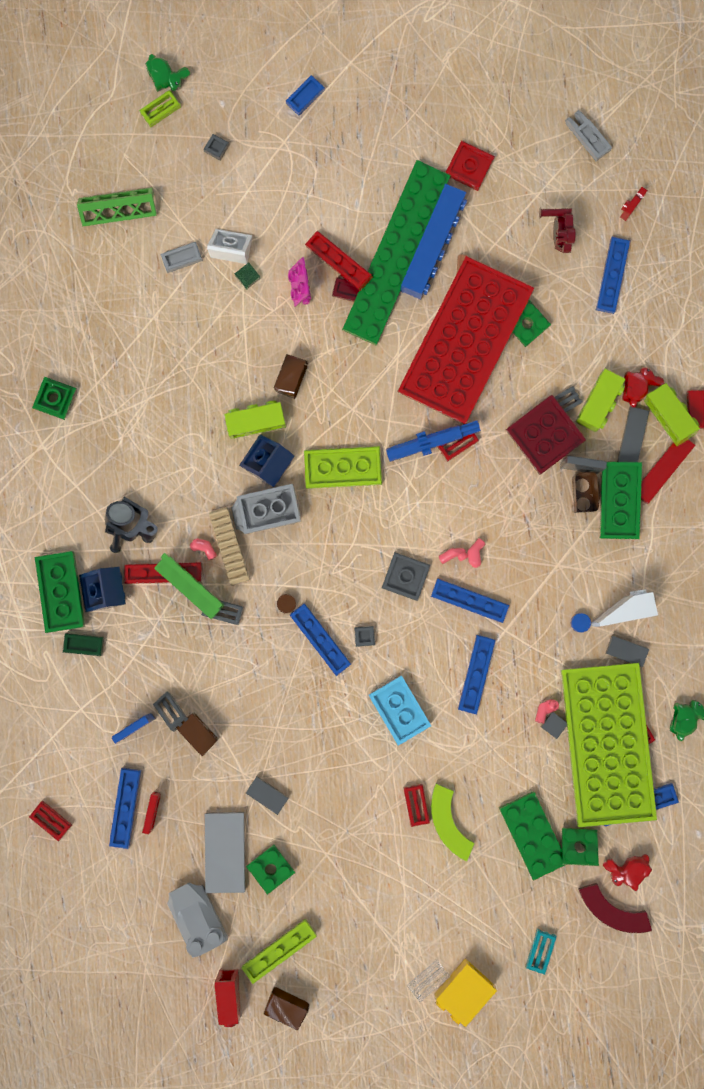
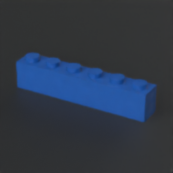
M445 183L401 284V292L420 300L423 294L427 295L431 286L428 284L430 277L434 278L438 267H435L437 261H442L445 250H443L444 245H449L453 234L450 231L452 227L456 228L460 217L457 215L466 206L465 191Z

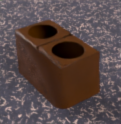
M286 354L275 382L274 390L295 399L308 367L307 360Z
M593 472L578 473L572 477L574 513L595 512L599 509L598 477ZM579 479L588 481L589 488L587 491L580 492L576 489V482ZM587 498L590 502L589 509L586 511L579 510L577 507L578 499Z
M194 712L187 717L188 720L186 722L183 720L181 722L182 725L180 727L177 726L176 729L201 756H204L219 738Z
M273 987L264 1010V1015L298 1031L309 1012V1003L280 988Z

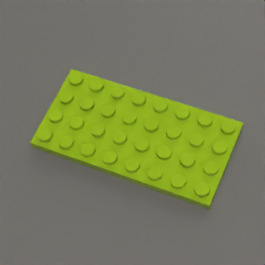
M639 663L561 670L577 826L587 827L657 820Z

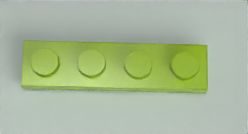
M304 919L242 965L241 968L251 983L254 984L316 938L317 934L308 921Z

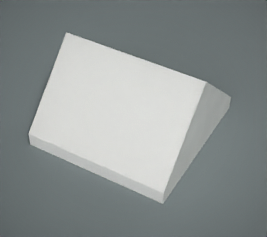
M215 229L207 245V250L211 258L247 264L252 235Z

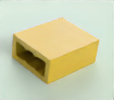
M465 958L435 992V1003L442 1011L447 1010L455 1023L458 1025L461 1023L466 1027L497 992L495 984Z

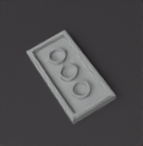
M244 812L205 813V893H244Z

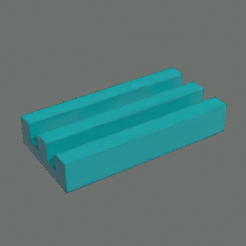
M540 929L536 930L526 962V969L545 975L557 938L556 935L549 934L546 931L543 932ZM543 936L534 966H532L540 937ZM547 938H549L550 941L542 967L538 968Z

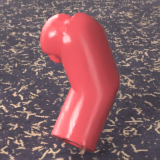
M197 538L190 543L192 551H204L208 560L217 557L209 541Z
M480 538L467 551L469 564L474 568H478L481 565L479 551L486 545Z
M452 548L438 557L441 563L444 564L455 557H458L459 561H463L468 558V555L464 548Z
M549 699L540 703L535 722L544 724L546 715L559 709L558 701Z

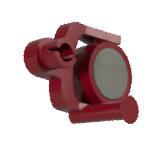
M540 207L539 218L556 216L553 227L555 249L562 253H571L572 244L575 243L576 238L572 208L542 209Z

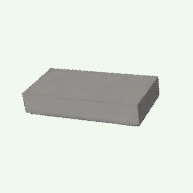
M196 242L160 254L167 273L203 261Z

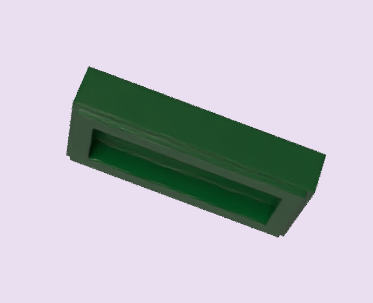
M65 633L62 653L102 656L104 637Z

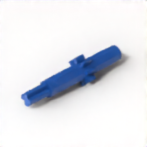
M477 420L426 435V432L423 431L416 434V439L387 448L386 452L390 462L420 452L425 456L432 453V448L480 432V426Z

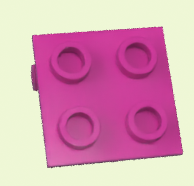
M302 257L288 272V280L291 282L292 288L291 299L294 301V307L301 302L303 305L310 304L311 300L307 269L305 268L304 257Z

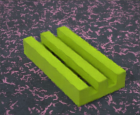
M168 90L139 111L151 128L181 108V105L173 93ZM171 98L169 101H167V102L164 103L163 105L161 104V103H163L164 101H166L167 99ZM155 107H157L154 111H152V112L149 113L148 115L146 114V113H148L149 111H151L152 109H154Z

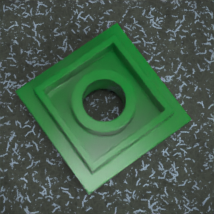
M529 300L513 334L526 347L548 329L551 324ZM529 320L532 327L524 328L522 321Z
M44 377L32 408L65 420L77 388ZM53 393L58 394L56 402H50L49 400L50 395Z
M562 828L563 865L599 866L597 830ZM575 843H581L584 846V852H577Z
M275 844L246 866L267 895L295 874L294 869ZM268 864L275 865L276 872L273 874L268 873L266 866Z

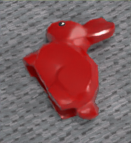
M641 368L640 372L634 373L627 371L624 375L625 388L622 400L635 408L638 402L642 401L648 394V386L660 387L665 384L664 379L654 376L653 372L648 368Z
M643 854L642 857L632 856L627 858L622 867L618 866L612 859H608L603 863V867L611 872V879L615 886H621L624 883L634 891L639 889L641 882L652 871L649 865L650 858L647 854Z

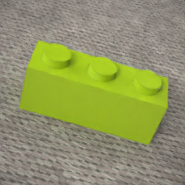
M604 369L600 373L575 422L594 432L600 428L603 429L608 421L605 418L608 412L613 411L617 403L614 401L616 396H620L625 388L623 385L625 378Z
M665 383L647 394L644 402L675 445L679 446L697 434L700 430L699 423L694 417L690 416L687 406L676 397L675 390Z
M274 400L265 403L266 405L259 407L257 404L247 406V409L239 410V408L228 410V413H225L224 416L230 439L286 428L281 402L277 403Z

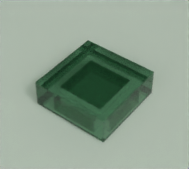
M249 262L234 273L246 290L261 279Z

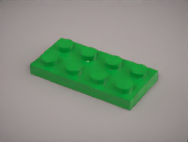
M607 462L606 469L602 471L600 539H640L642 462Z
M74 551L34 557L45 633L85 627Z
M534 791L499 807L533 881L565 866L563 865L562 849Z

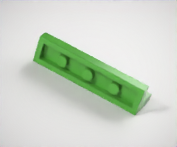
M152 187L78 198L77 202L82 227L157 216ZM150 202L152 211L144 212L138 207L141 203ZM128 205L134 210L131 214H124L120 209L122 206ZM104 208H110L115 213L112 217H106L102 214ZM83 211H92L96 216L92 220H86Z
M164 553L161 556L162 560L154 569L212 620L225 605L171 556Z

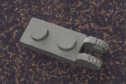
M578 110L574 115L580 126L572 118L565 120L566 125L597 162L610 152L612 147L594 124Z

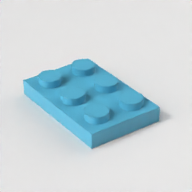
M402 675L369 694L371 701L398 746L431 727L430 722Z

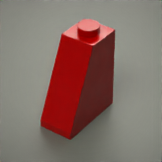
M239 969L219 970L214 982L218 1025L234 1027L240 1021Z

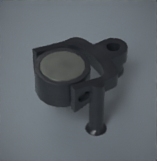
M125 496L122 501L111 503L105 513V533L113 535V542L110 545V550L113 553L121 551V538L131 542L139 535L145 543H151L156 537L158 530L154 523L147 521L148 510ZM136 512L140 515V519L137 525L129 531L133 526Z

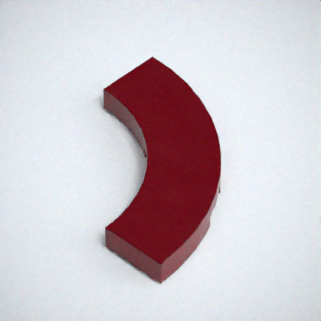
M597 883L578 888L587 908L607 926L627 933H646L652 931L645 910L633 912L616 908L605 899Z

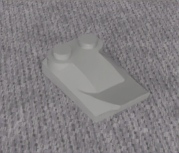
M293 484L237 496L235 504L231 507L235 528L244 534L301 522L299 504Z
M189 882L169 893L168 907L186 943L187 952L192 958L201 956L228 940V935L208 894L205 893L203 885H194Z

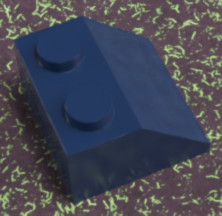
M260 434L239 466L266 484L275 487L295 455L281 444Z
M120 567L100 568L79 575L85 612L126 604Z

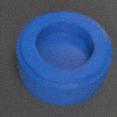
M578 613L571 618L570 624L574 631L582 633L590 628L591 620L586 614Z

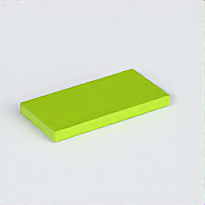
M380 446L304 450L306 489L382 485Z

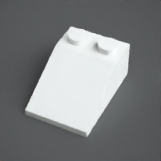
M646 589L630 592V596L623 597L591 622V626L600 627L657 616L658 612L653 592L647 593Z

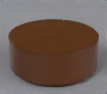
M284 594L278 598L277 607L282 613H291L296 608V600L293 596Z

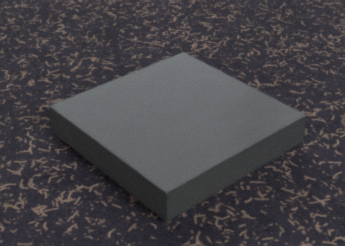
M568 456L561 461L560 469L598 474L606 469L607 462Z
M394 552L382 589L418 601L430 565Z

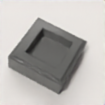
M212 134L203 150L205 153L221 161L229 147V142Z
M374 626L354 628L356 647L375 645Z
M551 712L544 724L541 725V728L555 739H558L567 727V722L554 712Z

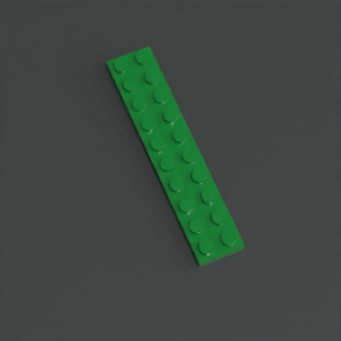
M416 160L368 269L373 278L358 292L342 331L375 346L377 345L400 293L401 284L445 183H448L451 175Z

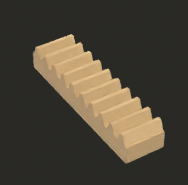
M228 507L209 512L231 586L249 581L250 578Z

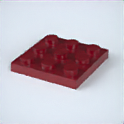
M552 394L505 429L539 475L586 441L585 437Z

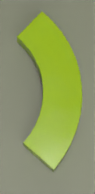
M435 783L431 798V813L435 829L442 842L452 853L468 861L475 843L462 835L454 824L451 814V800L454 791Z

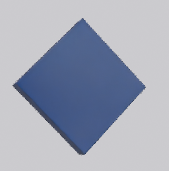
M150 713L113 735L112 740L115 744L124 740L154 721V715Z

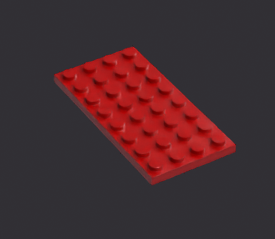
M465 256L398 389V393L462 424H467L534 291V287Z

